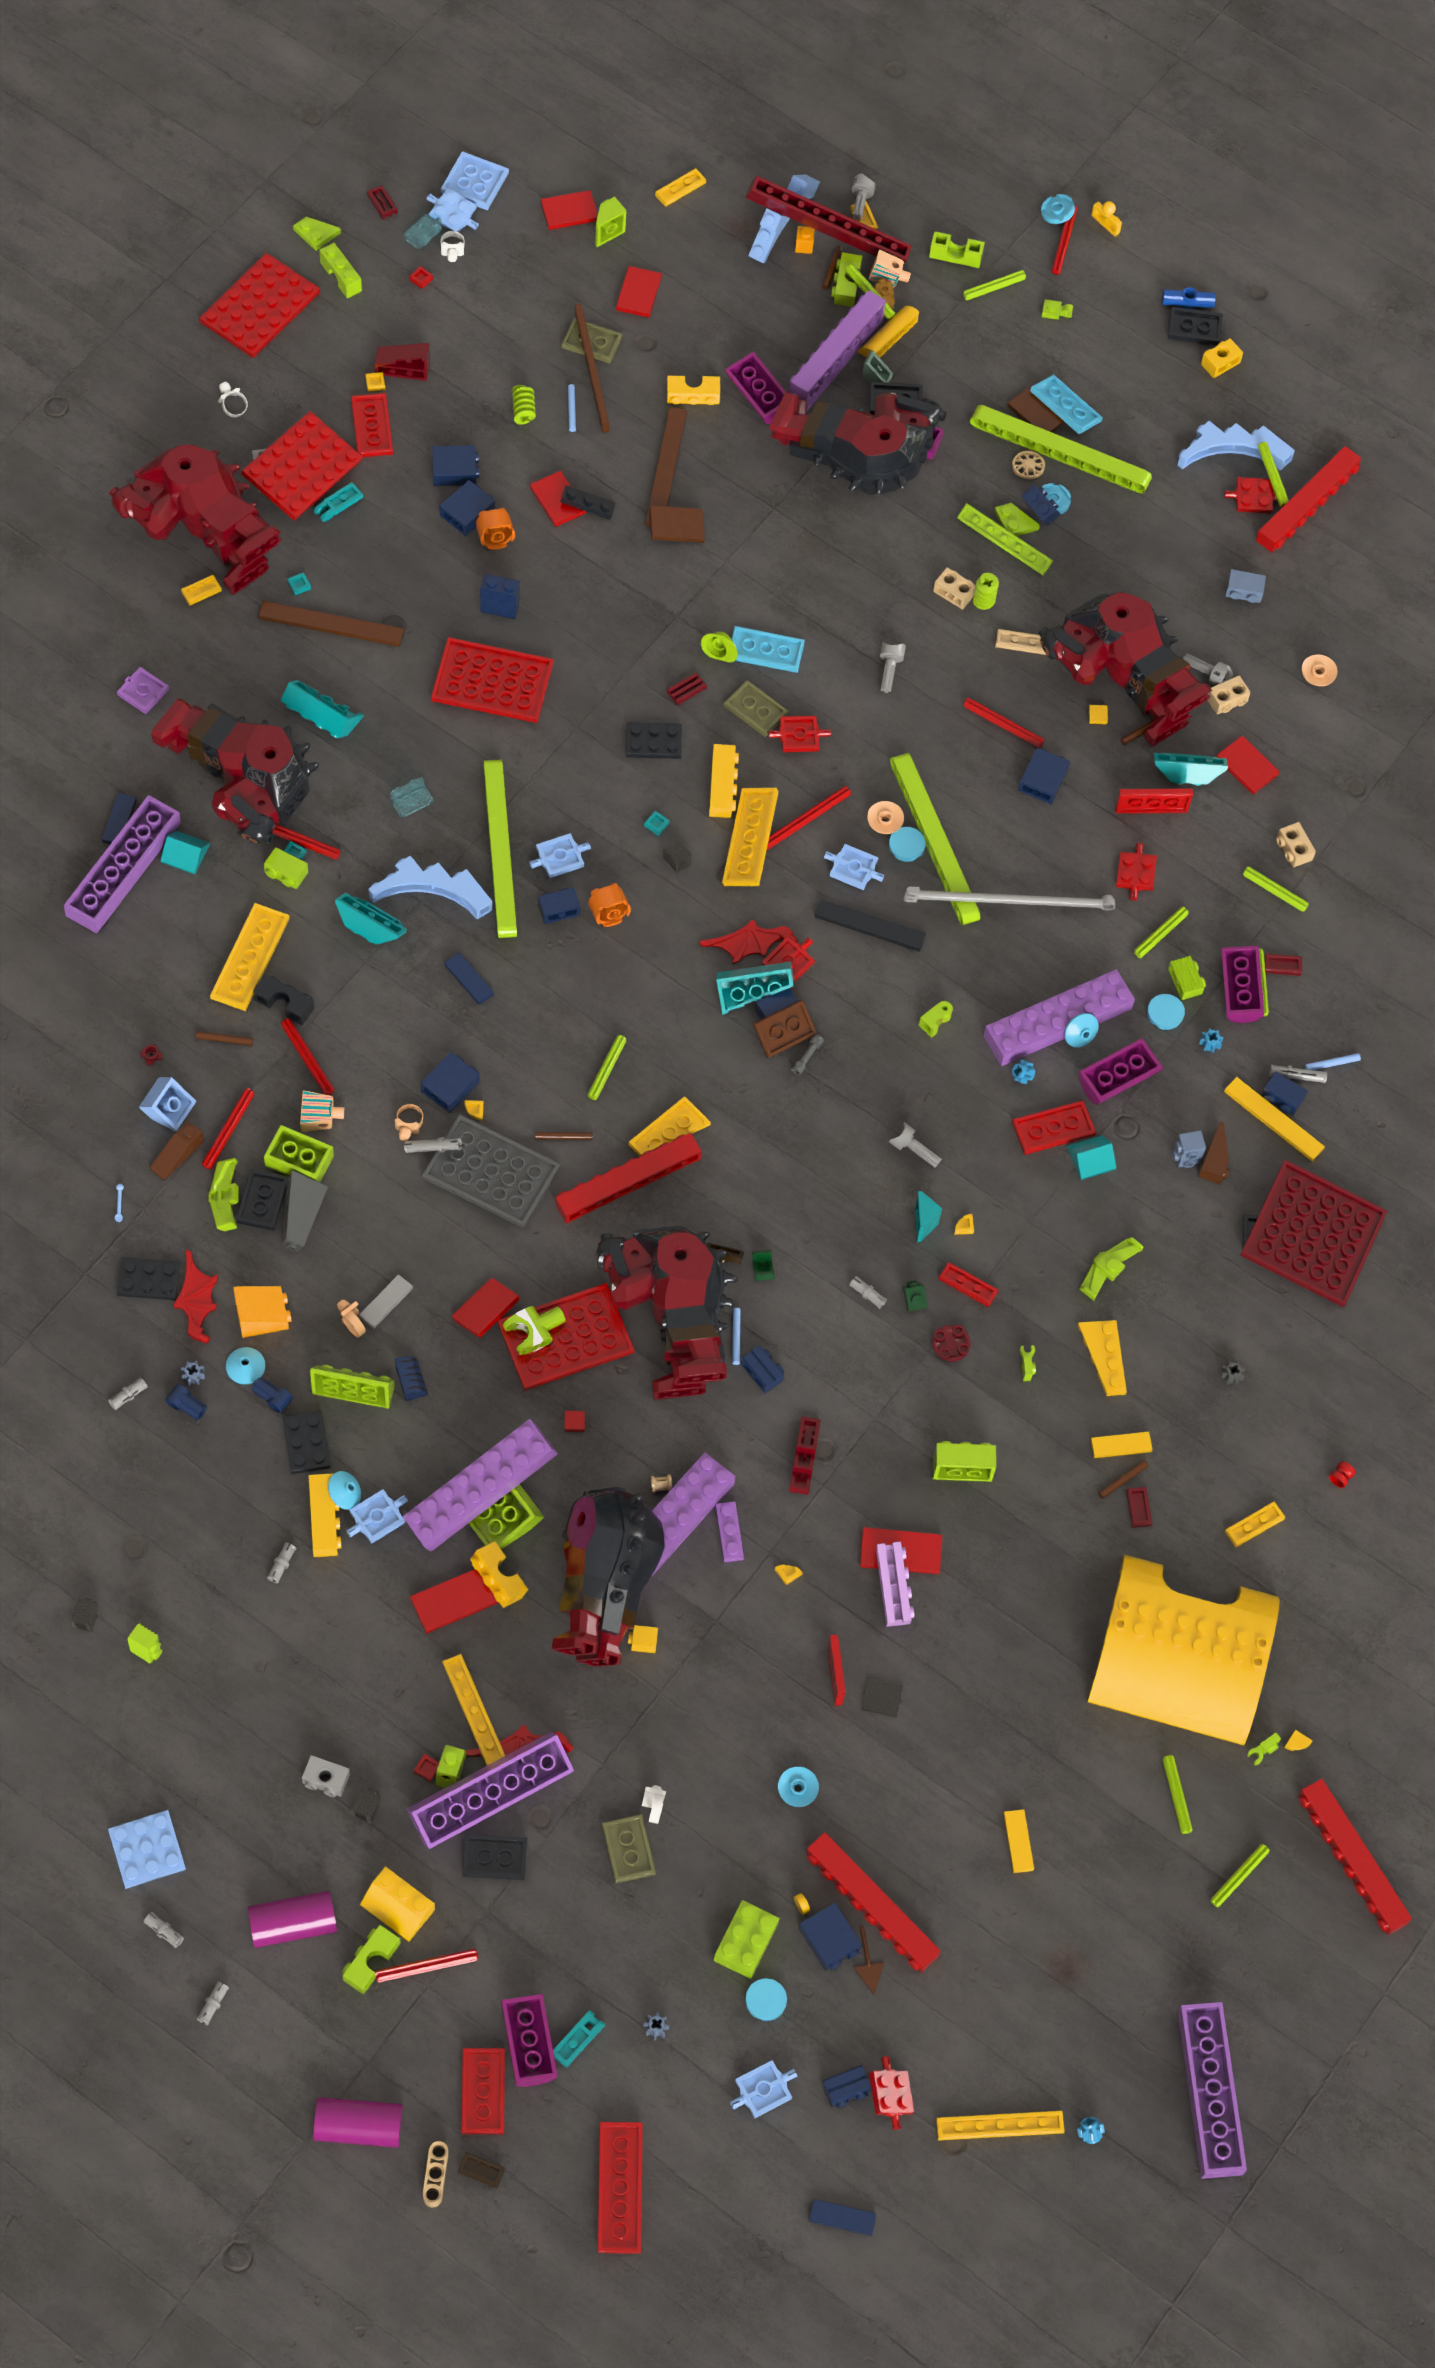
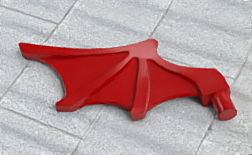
M751 920L746 926L734 933L714 939L699 941V944L703 947L714 946L724 949L732 956V964H735L750 954H761L764 957L773 943L780 939L784 940L787 936L796 943L799 940L786 926L764 929L758 927L755 920Z
M186 1249L185 1281L181 1293L173 1306L175 1309H181L186 1313L188 1317V1335L196 1341L200 1340L207 1344L210 1336L203 1334L204 1330L201 1326L207 1314L217 1308V1304L212 1302L211 1293L214 1285L217 1283L218 1275L216 1274L212 1277L200 1272L193 1262L192 1253Z
M522 1725L515 1733L500 1741V1745L506 1756L543 1735H534L527 1730L526 1725ZM554 1732L557 1734L563 1748L570 1753L574 1747L568 1742V1739L561 1732ZM479 1748L466 1750L469 1757L482 1756Z

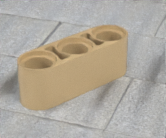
M441 2141L432 2143L428 2153L423 2188V2201L428 2207L438 2206L443 2197L448 2147ZM440 2148L445 2153L442 2157H435L433 2151ZM439 2170L442 2175L438 2179H433L430 2177V2172ZM430 2191H435L439 2196L436 2200H429L427 2194Z

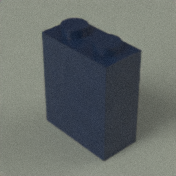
M475 445L432 446L433 486L464 485L468 480L476 484V478H479V467H476L475 463H479V453L475 452Z
M468 480L440 505V516L464 536H467L476 528V521L480 512L495 509V500L490 494L482 491L479 485Z
M485 573L480 588V612L516 619L520 605V581Z
M1036 748L1020 781L1018 791L1052 804L1068 772L1070 761L1062 756L1054 755L1045 749Z
M450 1052L421 1082V1092L448 1113H451L478 1085L480 1074L475 1067L468 1066L459 1055L455 1056Z
M836 1903L806 1919L799 1925L800 1932L825 1971L829 1968L834 1970L842 1964V1960L847 1957L850 1960L859 1954L862 1944Z

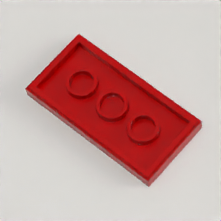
M386 393L351 396L357 452L362 457L393 455Z
M1120 789L1115 805V813H1188L1193 797V789Z
M1083 1100L1012 1119V1124L1024 1155L1096 1135Z
M863 1527L860 1567L878 1569L877 1544L892 1545L894 1542H901V1546L905 1547L906 1559H903L904 1567H908L909 1572L940 1574L942 1535Z
M476 1569L410 1596V1600L426 1634L499 1603Z
M463 2048L461 2134H504L505 2048Z

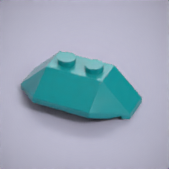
M1154 753L1155 765L1170 782L1176 784L1192 783L1197 786L1208 784L1228 769L1226 758L1176 753Z
M347 893L342 894L335 900L345 927L349 928L353 933L366 938L370 943L377 945L395 940L407 931L406 927L398 919L368 901L352 897Z

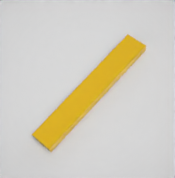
M1238 1077L1225 1089L1224 1092L1310 1161H1313L1324 1150V1145Z
M459 1654L442 1661L486 1766L504 1757L503 1749L462 1655Z
M1062 2111L936 2118L938 2140L1064 2133Z

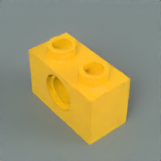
M1230 338L1225 342H1220L1215 348L1205 351L1201 365L1213 378H1216L1241 363L1243 352Z

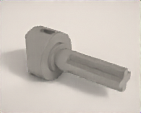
M862 173L854 177L852 193L856 196L853 219H858L859 221L863 216L866 199L874 195L876 185L875 182Z
M882 642L880 657L886 662L881 691L885 693L891 692L896 663L904 660L906 646L903 643L888 645Z
M1188 653L1183 657L1190 664V667L1209 675V683L1214 686L1232 679L1233 672L1231 668L1223 662H1218L1216 666H1213Z
M903 1122L901 1135L891 1139L889 1143L900 1151L903 1147L907 1146L936 1168L942 1159L916 1139H913V1134L916 1130Z

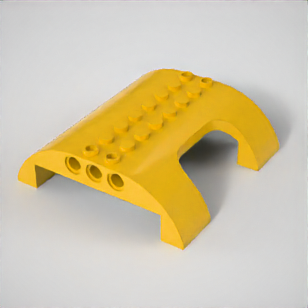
M1124 1554L1114 1602L1088 1702L1245 1745L1258 1705L1279 1612V1597L1241 1586L1239 1587L1236 1601L1227 1605L1180 1594L1166 1585L1163 1579L1162 1564Z

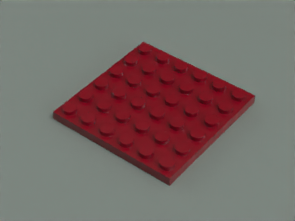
M1284 1160L1240 1256L1344 1307L1386 1216L1387 1210Z

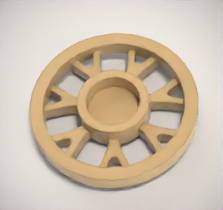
M1023 451L1014 457L1012 468L1015 474L1023 479H1036L1043 474L1045 461L1036 452ZM1015 462H1021L1022 465H1015ZM1035 467L1041 468V471L1036 470Z

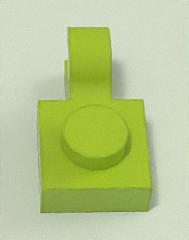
M1045 299L1042 317L1059 320V316L1071 318L1073 305L1066 304L1061 306L1062 302Z
M1031 1345V1352L1029 1353L1024 1351V1346L1020 1348L1023 1381H1031L1033 1374L1036 1373L1035 1362L1032 1363V1357L1035 1353L1034 1345Z
M1274 1733L1260 1743L1258 1747L1251 1749L1247 1756L1257 1755L1258 1759L1253 1764H1260L1265 1753L1271 1754L1279 1748L1278 1743L1281 1738L1277 1733Z

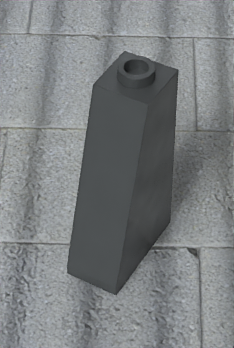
M295 1171L291 1172L286 1183L281 1244L290 1251L299 1252L305 1245L328 1186Z

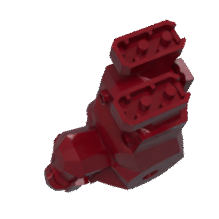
M194 444L179 445L168 449L134 472L135 482L133 484L128 483L120 489L114 487L110 491L112 505L120 516L124 519L127 517L130 519L134 518L146 530L150 538L155 540L167 539L181 520L189 533L202 539L204 544L215 552L224 565L230 563L233 566L223 578L224 587L231 594H237L267 572L269 566L266 563L269 560L264 554L277 546L281 541V538L278 536L281 532L275 526H269L260 517L258 510L255 508L256 503H246L242 499L243 491L249 489L250 485L245 482H236L234 473L240 469V466L238 464H224L218 458L219 452L217 450L208 451L196 447Z

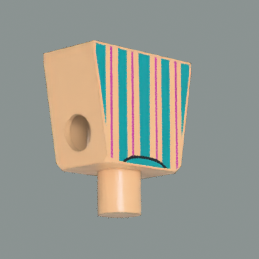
M879 250L871 268L868 282L877 284L878 280L887 279V281L892 282L894 288L898 280L908 283L911 273L902 270L903 260Z
M303 1091L300 1120L301 1132L331 1129L333 1118L344 1119V1107H334L332 1096Z

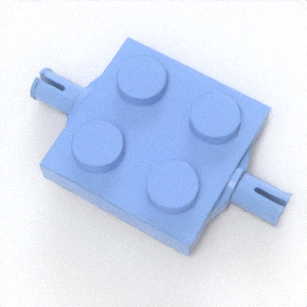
M449 188L439 199L429 194L427 200L435 204L429 213V218L450 231L460 232L466 225L474 230L477 229L476 227H478L479 223L471 219L472 214L477 208L475 204Z
M571 833L536 844L539 859L529 861L532 869L542 865L546 869L549 878L584 867L581 852L590 850L591 847L589 842L578 845L573 840Z
M844 844L842 850L837 855L828 851L825 853L824 859L834 862L830 872V877L861 890H864L871 878L881 882L884 878V874L875 871L878 857L847 844Z
M382 1489L349 1510L356 1525L346 1530L349 1537H352L361 1531L371 1544L405 1523L404 1518L399 1513V1507L408 1502L407 1498L403 1495L394 1501Z
M773 2060L735 2079V2083L740 2090V2097L730 2101L733 2109L745 2104L755 2119L792 2099L787 2088V2081L797 2077L794 2069L782 2074L776 2068Z

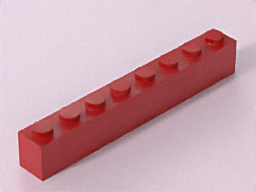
M1344 446L1258 531L1256 541L1271 553L1277 548L1280 549L1284 545L1285 540L1291 538L1295 534L1298 527L1301 528L1306 523L1309 516H1314L1320 505L1324 506L1330 495L1334 496L1342 484L1345 485L1352 474L1355 475L1359 471L1361 457Z
M691 1133L687 1135L682 1134L670 1143L665 1142L653 1151L644 1152L639 1158L629 1159L620 1167L615 1166L603 1175L594 1176L591 1181L579 1183L574 1189L559 1193L555 1197V1206L567 1224L700 1160L702 1151Z
M1320 1779L1302 1789L1298 1795L1301 1806L1308 1810L1312 1823L1319 1827L1323 1840L1330 1844L1333 1849V1856L1337 1861L1340 1860L1344 1866V1873L1353 1880L1356 1892L1363 1896L1367 1909L1376 1916L1379 1928L1389 1935L1407 1925L1412 1917L1324 1780Z
M825 1832L807 1848V1860L813 1866L817 1865L822 1870L821 1874L828 1881L831 1880L841 1895H846L850 1899V1904L857 1911L860 1909L864 1913L865 1920L870 1925H875L879 1929V1934L885 1940L889 1939L894 1944L893 1948L899 1955H904L908 1959V1964L914 1970L918 1969L922 1973L939 1957L940 1949Z

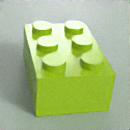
M280 1125L264 1155L265 1167L289 1176L292 1171H295L320 1183L334 1157L333 1146Z
M942 1441L936 1444L933 1455V1479L992 1482L996 1470V1445H991L990 1443H980L977 1445L970 1442L952 1444L949 1441Z
M742 1900L715 1953L714 1961L752 1979L778 1926L780 1918Z

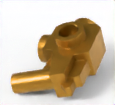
M887 279L878 280L875 290L894 309L895 300L892 282L887 281Z

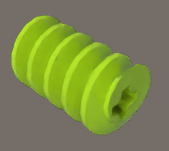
M524 385L514 386L512 388L514 421L519 425H524L536 418L534 390Z
M983 573L976 581L973 603L981 610L990 609L995 604L999 580L994 574Z

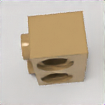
M946 568L935 581L933 592L963 610L974 597L976 585L971 580L960 576L956 571Z
M1239 675L1212 687L1213 691L1208 693L1210 698L1207 701L1216 715L1222 712L1227 713L1236 706L1246 704L1250 690Z
M1300 822L1279 830L1276 838L1279 847H1282L1286 860L1291 863L1293 868L1313 860L1316 851Z

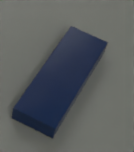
M118 793L102 837L103 843L111 844L130 820L137 801L136 797Z
M460 953L444 962V966L478 1005L494 995L493 990Z
M814 2199L809 2222L872 2236L876 2213Z

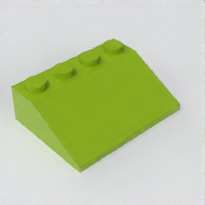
M316 1365L311 1368L312 1394L390 1409L395 1388L394 1380L390 1377H376L367 1372L355 1373L346 1368L341 1370L334 1369L330 1365Z
M519 1484L469 1522V1525L485 1546L496 1541L502 1550L530 1531L545 1517Z

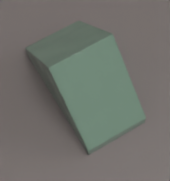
M873 350L870 351L864 363L862 379L869 382L889 383L893 376L892 371Z

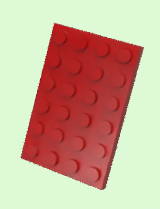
M266 252L199 318V321L254 358L320 293V288Z
M309 411L245 467L241 475L295 521L357 466L363 457L314 413Z
M448 637L431 701L538 723L554 659Z
M607 1283L534 1307L538 1315H541L558 1306L566 1320L565 1323L548 1331L553 1339L552 1342L537 1351L525 1355L518 1353L516 1348L524 1342L528 1334L523 1330L505 1331L503 1324L513 1315L497 1321L524 1391L635 1352L619 1311L611 1299V1292Z

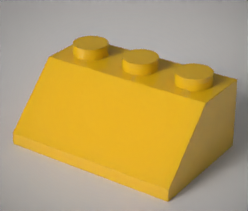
M386 1866L372 1882L360 1903V1906L408 1942L412 1940L435 1911L434 1902Z

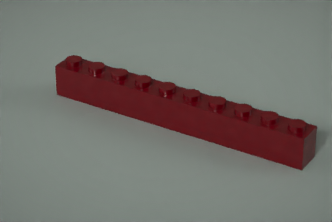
M756 176L750 183L745 197L748 200L875 257L879 250H882L903 260L904 263L908 259L912 247L910 244L759 176Z

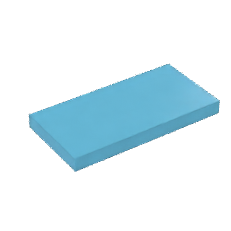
M1055 375L1033 385L1030 389L1038 399L1078 434L1099 424L1103 419L1102 416Z
M734 626L731 640H733L738 651V657L735 661L798 673L805 640Z

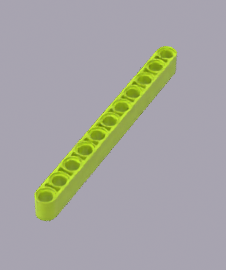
M978 405L970 419L971 425L980 430L1137 493H1144L1152 479V475L1144 469L984 405Z
M905 753L891 757L892 770L917 827L925 838L926 847L946 892L971 893L910 754ZM950 901L961 925L980 920V912L976 902Z
M502 759L484 760L498 938L517 937Z

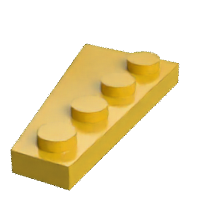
M684 1096L630 1140L628 1145L641 1157L644 1152L653 1151L665 1142L670 1143L682 1134H693L710 1126L711 1122Z
M1117 1321L1078 1323V1329L1082 1333L1083 1341L1089 1350L1090 1358L1096 1367L1097 1375L1106 1396L1126 1395Z

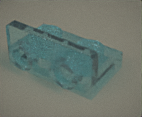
M425 214L403 234V239L417 249H420L422 246L427 245L434 235L440 233L442 229L441 218L437 217L434 220Z
M423 777L413 779L408 784L397 787L390 793L391 803L401 818L434 803V798L426 788Z

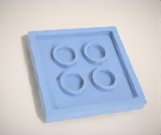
M462 151L441 187V193L444 194L447 188H449L477 207L488 210L509 174V169Z
M168 1810L108 1829L125 1889L186 1870Z

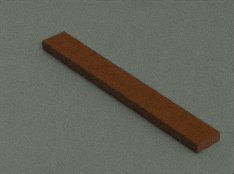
M575 304V317L601 429L605 433L609 432V420L582 304Z
M672 407L669 409L649 508L650 505L668 506L687 410ZM648 508L645 526L650 527V514Z
M267 601L262 602L259 619L398 647L401 645L404 628Z

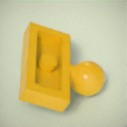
M1107 201L1103 205L1100 202L1095 203L1091 216L1112 235L1117 236L1120 233L1122 222L1113 215L1116 210L1115 204L1111 201Z

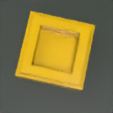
M383 372L365 374L368 392L385 390Z
M1089 705V724H1107L1108 706Z

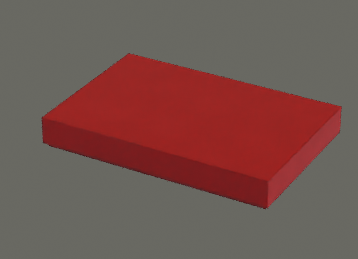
M590 190L541 199V206L549 230L597 221L598 213Z
M629 266L616 310L650 318L662 279V273Z
M561 471L530 484L531 491L555 527L586 514L584 510L560 502L565 485L571 487Z
M1244 736L1238 738L1216 755L1217 758L1227 759V770L1253 795L1280 773Z
M491 1278L451 1317L453 1321L478 1338H481L520 1298L519 1295L494 1278Z
M830 1635L827 1651L834 1706H840L843 1704L846 1692L838 1636Z

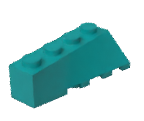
M298 680L288 683L280 701L286 704L285 706L288 709L299 712L300 716L304 719L315 722L318 728L329 731V734L335 738L348 736L364 716L360 712L357 714L350 712V707L344 704L342 706L333 703V698L329 696L318 695V690Z
M785 962L718 972L716 981L722 1015L735 1008H741L750 1002L761 1000L765 996L793 987L792 963Z

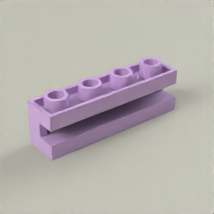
M894 1542L892 1545L877 1544L876 1555L886 1627L910 1624L911 1618H914V1608L909 1605V1598H912L911 1587H907L906 1579H909L908 1567H904L903 1559H906L905 1547L901 1546V1542Z

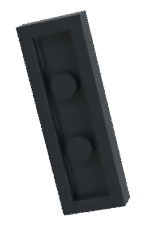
M565 485L560 500L561 503L611 520L616 504L615 502Z

